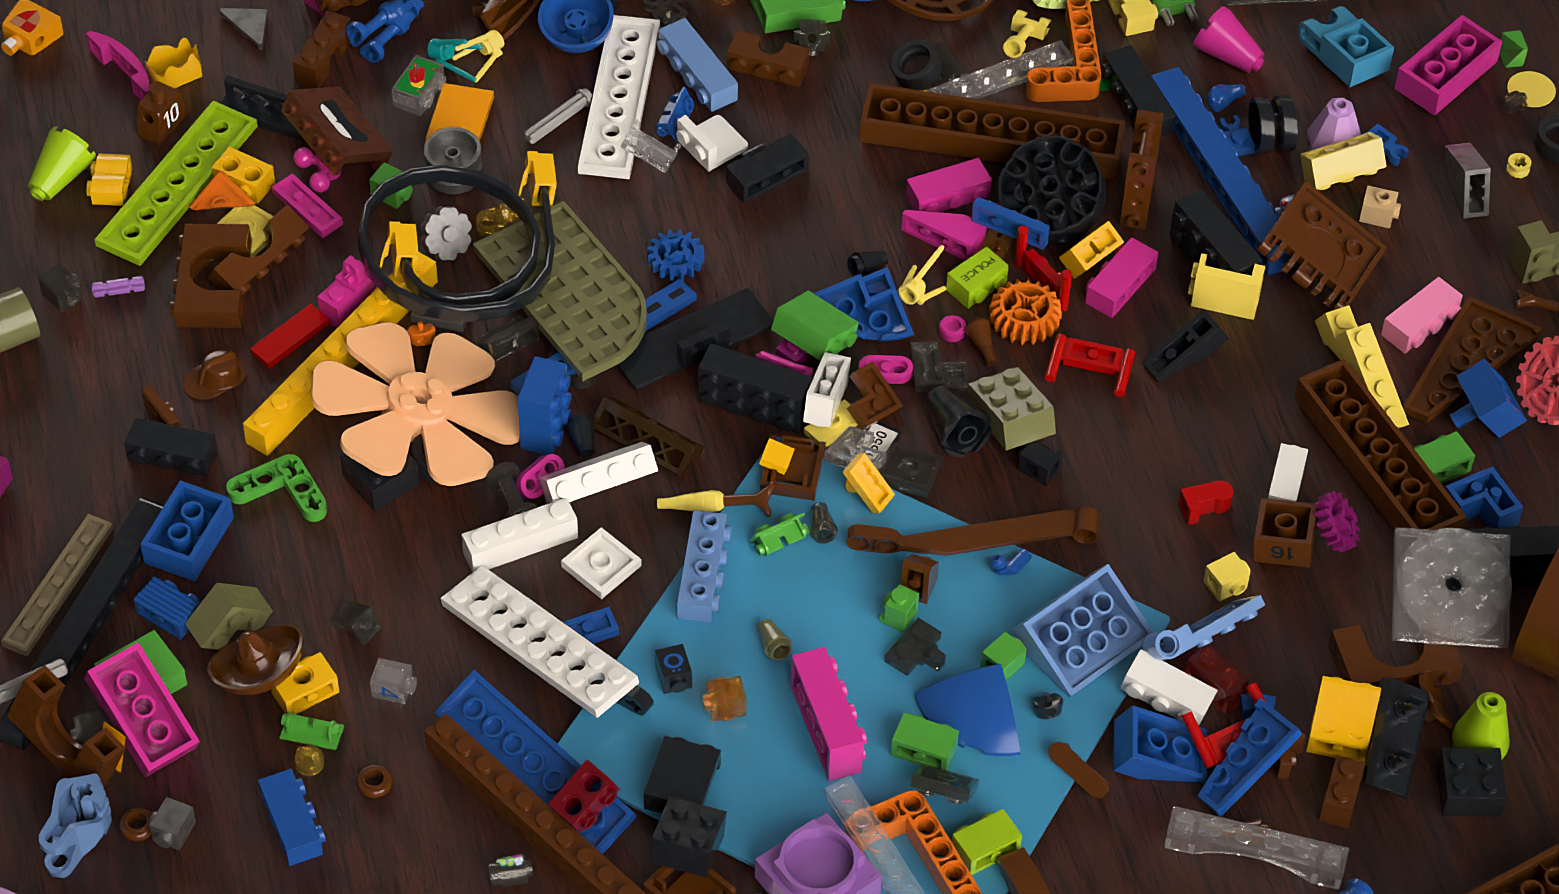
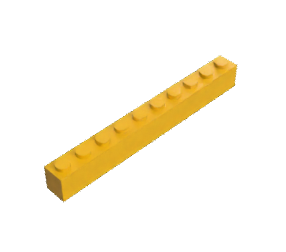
M418 252L416 275L424 284L433 287L438 282L436 261ZM393 272L388 276L397 286L410 291L406 287L403 278L394 277ZM377 287L243 423L246 444L268 456L315 408L311 401L312 376L315 367L321 362L334 361L353 369L359 361L345 347L347 335L355 329L388 322L397 324L410 310L390 301Z

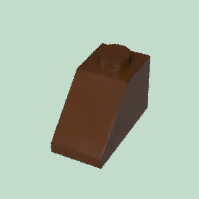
M914 554L909 555L903 561L901 585L919 593V602L928 603L938 577L939 562L926 556Z

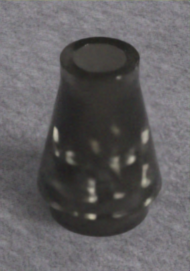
M822 502L815 503L811 507L810 536L819 544H827L835 539L838 529L828 511L827 505Z

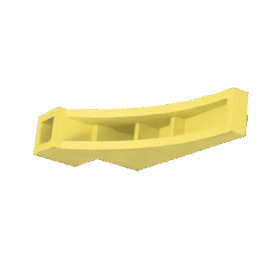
M1349 305L1327 312L1316 319L1315 323L1324 346L1327 345L1340 360L1345 359L1398 429L1409 425L1371 324L1368 323L1357 327Z

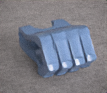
M97 773L64 778L59 780L56 785L51 816L39 834L40 849L47 853L44 859L45 867L52 877L65 878L70 875L82 857L96 846L103 834H107L111 825L112 817L109 799L106 797L104 787ZM50 837H52V843L47 842ZM60 855H64L67 858L66 863L62 867L53 866Z

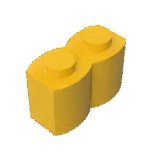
M99 153L96 161H92V181L88 180L87 196H91L92 205L123 206L125 204L132 175L130 155Z

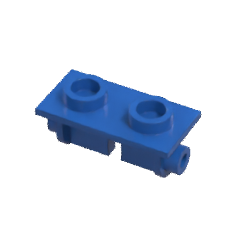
M685 87L682 88L680 93L670 96L664 110L665 115H662L656 124V133L659 136L671 135L675 142L678 141L676 136L677 119L684 115L689 118L695 106Z

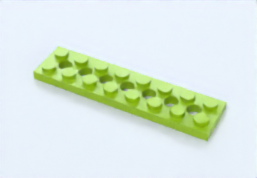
M212 101L95 238L96 246L141 266L189 209L192 202L213 179L212 166L228 147L238 150L258 127L257 119ZM223 128L227 129L223 133L215 132L216 130H221ZM209 145L213 146L209 150L200 149L201 147H206ZM194 162L198 163V165L195 167L186 166L187 164H192ZM183 180L181 184H171L172 181ZM164 197L169 198L165 202L156 201L157 199H162ZM148 215H153V216H154L153 218H151V219H149V220L141 219L143 216H148ZM135 232L139 233L136 237L133 238L126 236L127 234H133Z

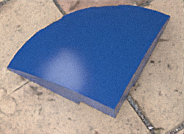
M888 267L864 277L861 274L813 293L859 322L856 331L857 338L894 341L914 335Z
M1001 664L953 676L915 694L917 705L926 720L938 724H947L953 729L959 730V747L964 748L968 745L981 749L984 755L990 756L1020 755L1012 704Z

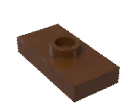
M151 385L142 388L144 406L154 419L159 423L180 427L179 420L175 416V411L169 401L164 402Z

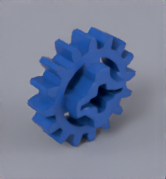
M669 229L668 235L665 236L662 233H658V240L651 239V246L647 247L648 265L652 266L653 273L660 271V278L668 275L670 281H673L675 277H679V279L684 281V275L692 278L694 277V270L701 271V264L705 262L704 245H700L699 237L692 239V232L683 235L682 229H679L677 234H673L672 230Z

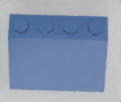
M1109 564L1095 570L1010 630L1014 637L1020 639L1027 648L1026 654L1068 697L1074 695L1141 647L1145 638L1149 634L1154 633Z

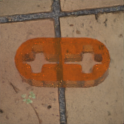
M989 228L982 249L988 247L993 251L994 247L998 248L995 254L1004 261L1012 242V237L1002 234L1001 238H998L997 234L1000 232Z

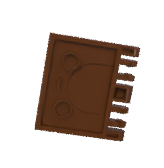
M1305 181L1256 250L1263 256H1266L1276 244L1277 247L1268 258L1272 263L1277 261L1282 252L1285 251L1290 255V258L1283 264L1281 270L1286 274L1296 261L1300 263L1290 278L1306 289L1314 278L1317 277L1319 280L1312 287L1310 294L1312 296L1318 295L1322 291L1323 286L1327 285L1331 291L1324 298L1322 304L1328 307L1337 295L1340 296L1331 308V311L1350 305L1387 247Z

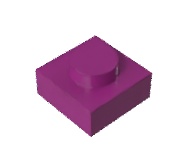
M787 339L776 347L777 356L799 365L811 356Z

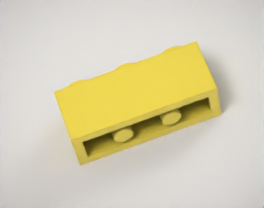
M1372 132L1300 154L1304 180L1316 190L1328 189L1331 187V184L1337 182L1346 183L1353 181L1354 177L1359 175H1372L1377 173L1378 169L1386 167L1382 138Z

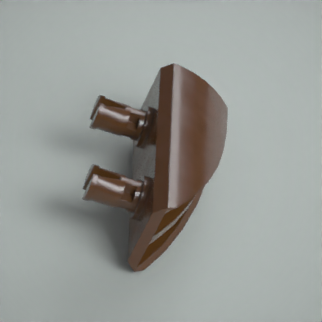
M489 0V2H475L477 7H472V14L475 18L482 19L488 31L496 30L505 40L524 22L540 0Z

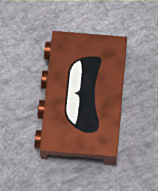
M340 86L289 90L282 107V113L333 175H339L342 166L346 163L368 162L375 171L384 162L388 164L393 150Z

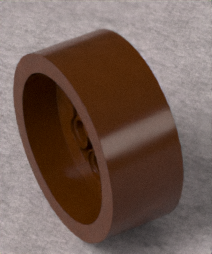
M1559 548L1532 601L1512 656L1514 661L1559 680Z

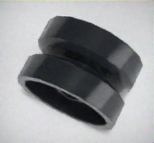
M1289 94L1274 95L1271 102L1265 96L1252 97L1248 107V126L1250 136L1255 144V153H1271L1274 146L1280 152L1294 151L1297 144L1298 126L1292 97Z

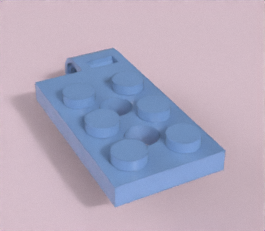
M1261 595L1234 600L1191 626L1184 624L1174 631L1164 630L1149 634L1143 642V650L1158 660L1175 658L1195 646L1200 648L1213 641L1211 636L1217 633L1222 635L1236 628L1234 623L1240 620L1245 622L1258 615L1256 610L1265 606Z

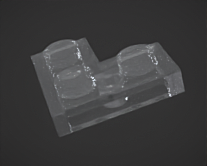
M849 426L824 452V461L839 467H847L858 453H865L876 469L879 470L886 463L887 452L869 448L874 442V432L862 431L860 428Z

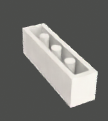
M640 442L541 476L539 480L547 504L566 497L571 502L657 472L658 468L651 445Z
M566 497L463 533V554L472 573L482 565L487 569H491L578 538L577 517Z

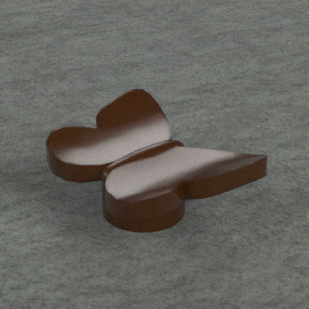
M1423 673L1419 676L1420 688L1427 691L1430 695L1425 720L1430 723L1438 719L1448 728L1452 729L1455 725L1444 709V700L1438 687L1434 688L1429 676Z

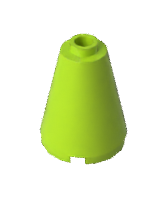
M54 126L51 128L28 183L30 194L39 201L44 199L51 200L96 159V153L93 151L90 154L87 150L89 145L67 129L59 132L56 131L58 127Z
M1494 692L1481 694L1455 724L1452 730V747L1500 748L1503 759L1510 745L1505 700Z

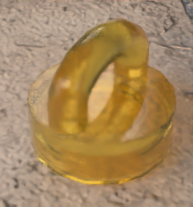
M305 746L296 749L295 766L302 775L312 776L318 774L325 765L324 754L318 747Z

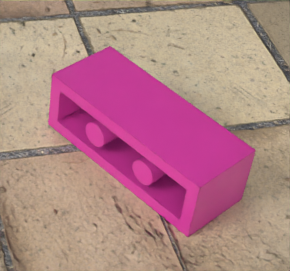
M976 158L907 179L906 198L914 211L942 212L974 202L977 197L982 199L990 197L992 180L981 160Z
M1131 237L1125 245L1119 246L1114 258L1110 262L1106 261L1103 264L1096 278L1092 277L1085 287L1087 292L1085 303L1113 318L1155 271L1158 252Z

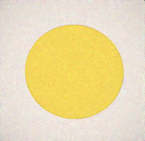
M1533 71L1517 73L1510 78L1507 84V90L1511 98L1527 107L1545 106L1554 99L1556 94L1553 82L1545 75Z

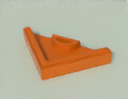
M220 170L189 208L199 211L254 206L256 202L225 172Z

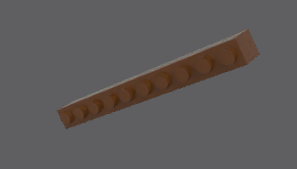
M445 713L424 730L426 749L584 894H646L448 714Z

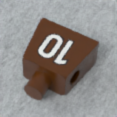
M159 81L149 85V92L137 106L138 137L161 146L184 120L188 112L181 93L177 89Z

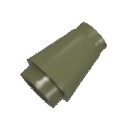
M765 619L758 624L757 630L759 631L766 656L775 661L785 659L792 650L791 640L771 619Z

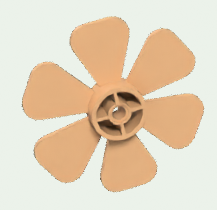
M390 322L380 323L351 331L347 335L345 342L347 351L390 384V386L334 361L321 362L314 369L311 401L313 406L321 413L329 416L382 410V415L345 430L340 439V447L346 455L380 475L392 476L400 473L406 462L410 441L413 442L415 437L422 434L427 469L434 481L446 486H456L487 477L493 468L494 461L492 456L447 420L500 444L512 445L520 441L518 396L516 394L498 390L452 396V392L491 376L495 367L494 359L489 353L459 335L442 333L435 337L431 346L426 371L422 373L415 372L409 334L398 324Z

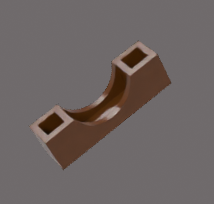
M286 205L268 221L263 229L267 240L265 253L257 257H243L232 252L213 269L208 279L219 290H240L243 297L252 288L251 282L255 279L261 281L271 271L268 267L273 263L279 265L289 255L287 251L291 247L296 250L306 241L307 238L304 235L310 227Z

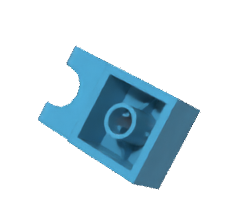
M1343 6L1330 10L1328 25L1321 24L1311 18L1301 22L1298 26V38L1302 44L1349 87L1390 70L1394 46L1363 18L1358 20Z

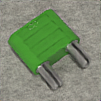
M1151 0L1152 4L1156 5L1158 16L1163 17L1167 26L1174 25L1175 21L1172 15L1187 12L1191 21L1198 19L1194 9V0Z

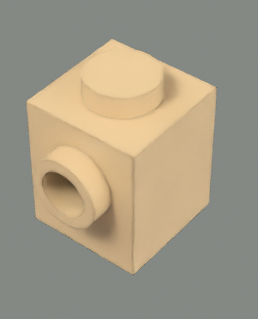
M1367 186L1359 222L1390 228L1392 219H1398L1401 204L1396 203L1399 192Z

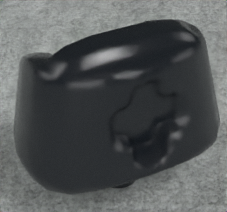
M1045 693L1044 696L1035 697L1032 704L1036 716L1040 719H1052L1059 716L1063 707L1062 696L1057 693Z

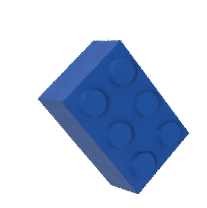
M534 357L518 396L521 449L547 455L553 454L556 446H561L564 431L562 430L564 425L568 426V420L572 417V410L569 409L571 393L568 392L571 377L567 375V364Z
M179 481L140 544L144 564L195 582L234 518L231 498Z

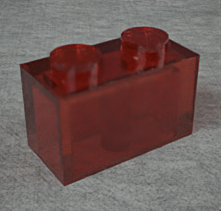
M1209 644L1203 646L1187 659L1185 673L1218 690L1212 703L1223 713L1227 714L1239 704L1240 694L1247 693L1246 687L1248 686L1249 678Z

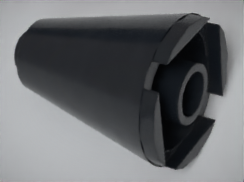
M939 386L929 392L925 401L946 453L952 457L962 458L966 456V452L971 450L977 452L980 450L992 433V428L989 425V421H991L989 416L947 387Z

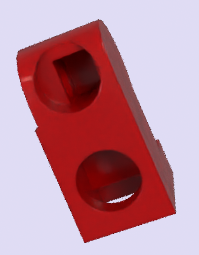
M1214 481L1181 489L1178 504L1187 524L1198 523L1201 515L1211 512H1227L1231 507L1233 487L1225 481Z

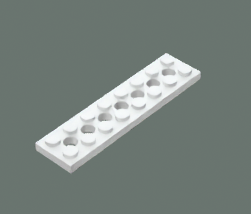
M614 15L611 31L604 41L578 163V174L630 179L659 36L660 20ZM629 37H634L637 40L627 41L626 39ZM624 56L633 57L631 60H624L622 58ZM620 75L630 76L627 79L618 78ZM619 93L626 95L623 98L614 97ZM615 112L622 114L619 117L610 116ZM608 132L618 133L616 136L606 135ZM605 151H611L614 153L611 156L602 155V153H604Z
M483 565L440 598L443 607L596 718L639 684L636 674ZM481 596H486V597H487V599H485L484 601H482V600H476V601H475V599L478 598V597H481ZM498 610H506L504 614L494 615ZM517 624H526L523 628H513ZM539 637L545 638L542 642H532ZM558 651L565 652L562 656H551ZM578 665L584 666L582 670H571ZM595 680H604V682L600 685H591V683Z

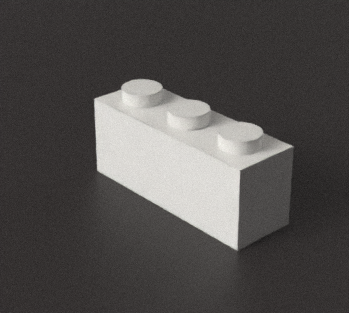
M824 352L806 395L803 422L817 427L824 426L830 428L848 385L850 357Z
M1140 649L1120 687L1129 696L1140 699L1150 704L1155 710L1164 712L1177 720L1183 721L1181 716L1192 711L1198 725H1200L1218 691L1172 665L1153 658L1142 649Z

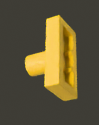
M858 453L843 471L847 478L845 484L849 493H858L873 514L880 513L895 495L865 453Z

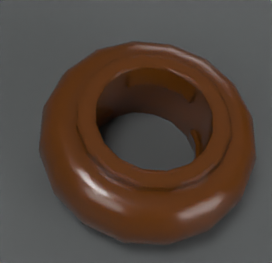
M370 765L360 771L356 784L362 795L368 798H380L386 795L392 788L393 778L387 768L381 765ZM374 777L383 780L382 783L376 786L367 784V781Z
M140 807L128 810L121 817L119 823L120 832L130 841L139 842L150 838L152 834L149 820L153 813L146 808ZM137 820L146 822L140 829L130 827Z

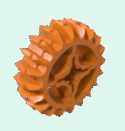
M1029 278L1025 283H1021L1017 279L1015 284L1007 282L1005 288L999 287L997 293L993 295L989 307L990 321L994 325L995 332H1001L1002 339L1010 337L1011 343L1019 340L1022 346L1025 341H1030L1034 345L1036 339L1044 342L1046 336L1052 337L1054 330H1057L1062 317L1061 303L1057 299L1056 292H1050L1049 285L1041 287L1040 281L1032 284ZM1045 313L1042 318H1039L1040 314Z

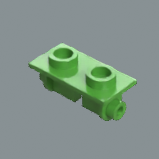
M804 512L797 516L794 513L787 514L778 520L779 524L770 527L769 524H765L754 530L755 535L750 539L749 543L757 542L758 545H755V549L758 555L764 554L768 556L784 547L780 540L781 537L784 538L787 546L805 539L810 531L805 523L801 524L800 522L805 515Z
M294 712L284 713L281 719V725H284L280 739L336 750L344 725L338 724L334 720L328 722L294 715Z

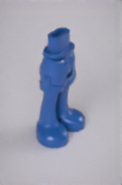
M385 1L378 8V14L368 23L363 25L359 21H352L347 25L346 35L353 47H358L370 34L382 25H386V28L373 40L368 41L359 50L360 55L364 59L372 63L379 62L384 58L385 54L383 45L393 36L402 35L410 29V24L419 15V10L424 7L423 1Z

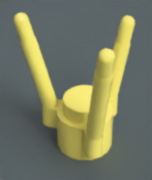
M490 30L484 35L467 41L466 44H460L455 47L456 51H462L453 55V60H457L476 50L465 49L475 44L483 46L482 49H479L483 55H491L475 76L477 79L475 83L485 74L496 58L503 54L500 49L504 47V40L496 30Z
M943 245L939 246L914 278L917 266H912L903 284L897 290L902 301L909 305H913L916 302L922 305L926 300L946 290V286H942L924 294L926 285L922 280V277L944 250Z

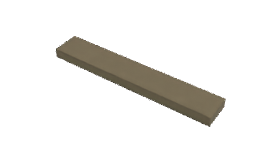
M87 514L1 640L2 647L24 656L29 655L113 531V523Z

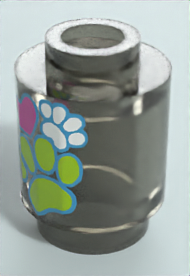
M523 854L497 858L495 862L488 863L492 887L499 885V888L525 884L528 883V877L533 876L530 858L524 859Z

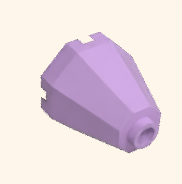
M1343 97L1330 100L1307 129L1306 139L1310 143V151L1361 135L1352 102Z

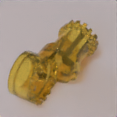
M499 203L494 208L484 209L483 212L481 210L480 213H477L476 229L481 235L490 236L498 232L500 227L507 226L508 222L519 220L520 218L506 204ZM484 220H492L495 223L490 226H484L481 222Z

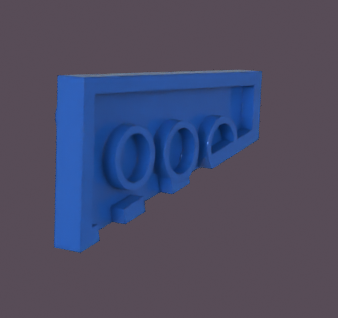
M1261 698L1255 704L1256 710L1251 718H1247L1241 726L1242 732L1235 743L1231 742L1226 750L1227 756L1222 764L1215 767L1198 794L1199 799L1220 817L1302 735L1299 728Z

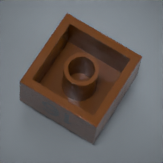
M1261 498L1254 538V562L1310 568L1317 528V517L1314 515V512L1317 511L1315 504Z

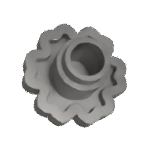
M437 207L435 214H427L420 226L424 233L420 242L424 246L425 252L434 254L435 258L439 260H455L457 253H465L467 251L468 245L472 240L468 234L472 225L468 221L467 215L459 213L455 207Z

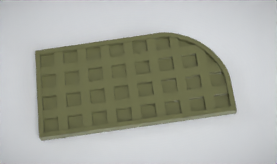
M562 201L550 207L555 239L550 280L533 303L522 309L581 380L585 381L621 363L632 354L645 333L647 308L640 287L565 201ZM540 212L534 215L541 233L536 268L517 293L529 288L544 268L545 246ZM522 221L473 243L474 252L501 284L515 277L529 259L531 242Z

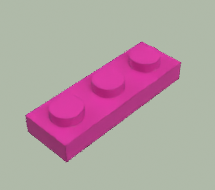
M291 174L272 186L273 195L283 204L288 205L321 238L326 237L343 225L342 217L295 175Z

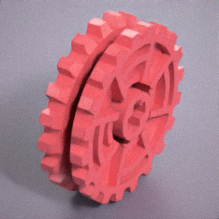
M1555 336L1554 340L1550 337L1543 338V344L1536 342L1532 345L1533 351L1525 353L1526 361L1519 365V369L1522 372L1520 376H1517L1516 382L1520 383L1517 394L1523 397L1522 407L1529 408L1528 415L1534 418L1537 417L1538 422H1547L1550 425L1558 424L1559 426V336Z

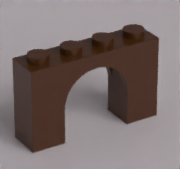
M185 224L184 234L179 236L181 256L176 258L178 278L173 280L175 301L170 302V316L175 318L177 328H242L244 302L240 290H207L196 285L194 281L197 274L205 266L223 261L232 252L243 257H251L253 239L249 224Z
M1440 609L1413 614L1409 632L1418 651L1419 659L1407 666H1389L1377 660L1369 651L1359 625L1332 630L1328 644L1341 679L1356 683H1368L1378 687L1383 677H1389L1420 688L1419 676L1423 673L1429 676L1433 686L1439 684L1450 685L1455 681H1459L1463 663Z
M44 665L23 680L7 717L66 778L97 773L103 787L106 786L126 748L106 727L84 742L83 745L76 742L67 733L57 713V703L65 685Z

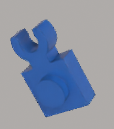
M1234 115L1232 124H1227L1225 119L1221 118L1219 128L1224 131L1226 140L1231 147L1236 149L1238 156L1254 153L1255 144L1247 127L1239 129V117Z
M1377 123L1368 131L1382 138L1384 154L1392 165H1399L1401 158L1398 155L1404 159L1407 158L1409 150L1403 145L1396 144L1398 138Z

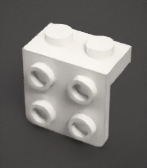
M686 115L677 119V140L708 172L748 149V142L720 115H715L697 126Z

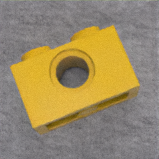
M319 652L313 656L303 658L293 673L280 685L271 689V692L284 713L294 712V715L339 693L337 675L322 653Z

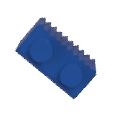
M153 577L134 598L136 613L139 616L164 629L165 632L168 631L169 634H172L179 640L189 631L185 623L200 605L199 599L192 593L184 594L170 580L162 581L157 577Z

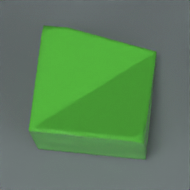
M1520 30L1503 32L1499 54L1506 68L1523 66L1528 48Z

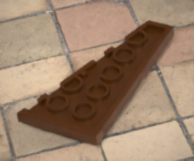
M1469 296L1403 406L1405 414L1427 424L1466 394L1457 375L1483 359L1495 370L1538 338L1542 334L1543 328Z

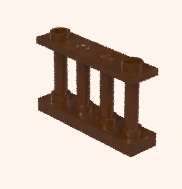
M1137 110L1120 226L1146 230L1164 113Z

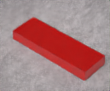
M309 304L251 347V355L270 369L330 324L329 318L314 305Z

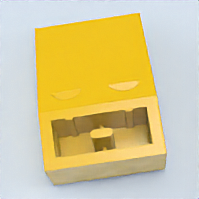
M1323 676L1306 752L1333 758L1341 755L1364 762L1381 688L1368 683H1356L1339 677Z

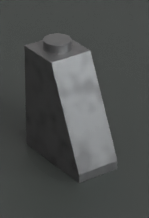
M1471 143L1446 145L1444 169L1463 219L1489 216L1491 168Z

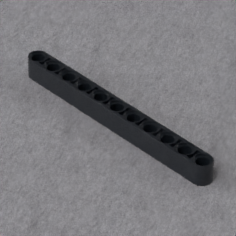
M141 497L137 501L31 671L55 660L62 659L67 666L68 673L58 679L65 686L67 685L142 564L143 555L140 544L163 509L164 504L145 497ZM14 698L0 719V742L25 750L31 741L7 717L15 700Z

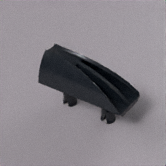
M1383 677L1378 684L1381 692L1366 753L1364 783L1407 799L1430 695L1427 691L1402 681Z

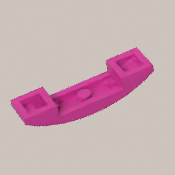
M93 31L87 32L86 37L89 51L103 65L110 61L116 63L131 78L133 94L141 101L149 92V80L139 59L127 47L113 38Z

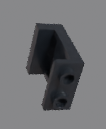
M664 736L644 791V809L662 814L670 796L704 805L715 772L719 770L721 765V750L708 744L700 745L688 742L681 737Z

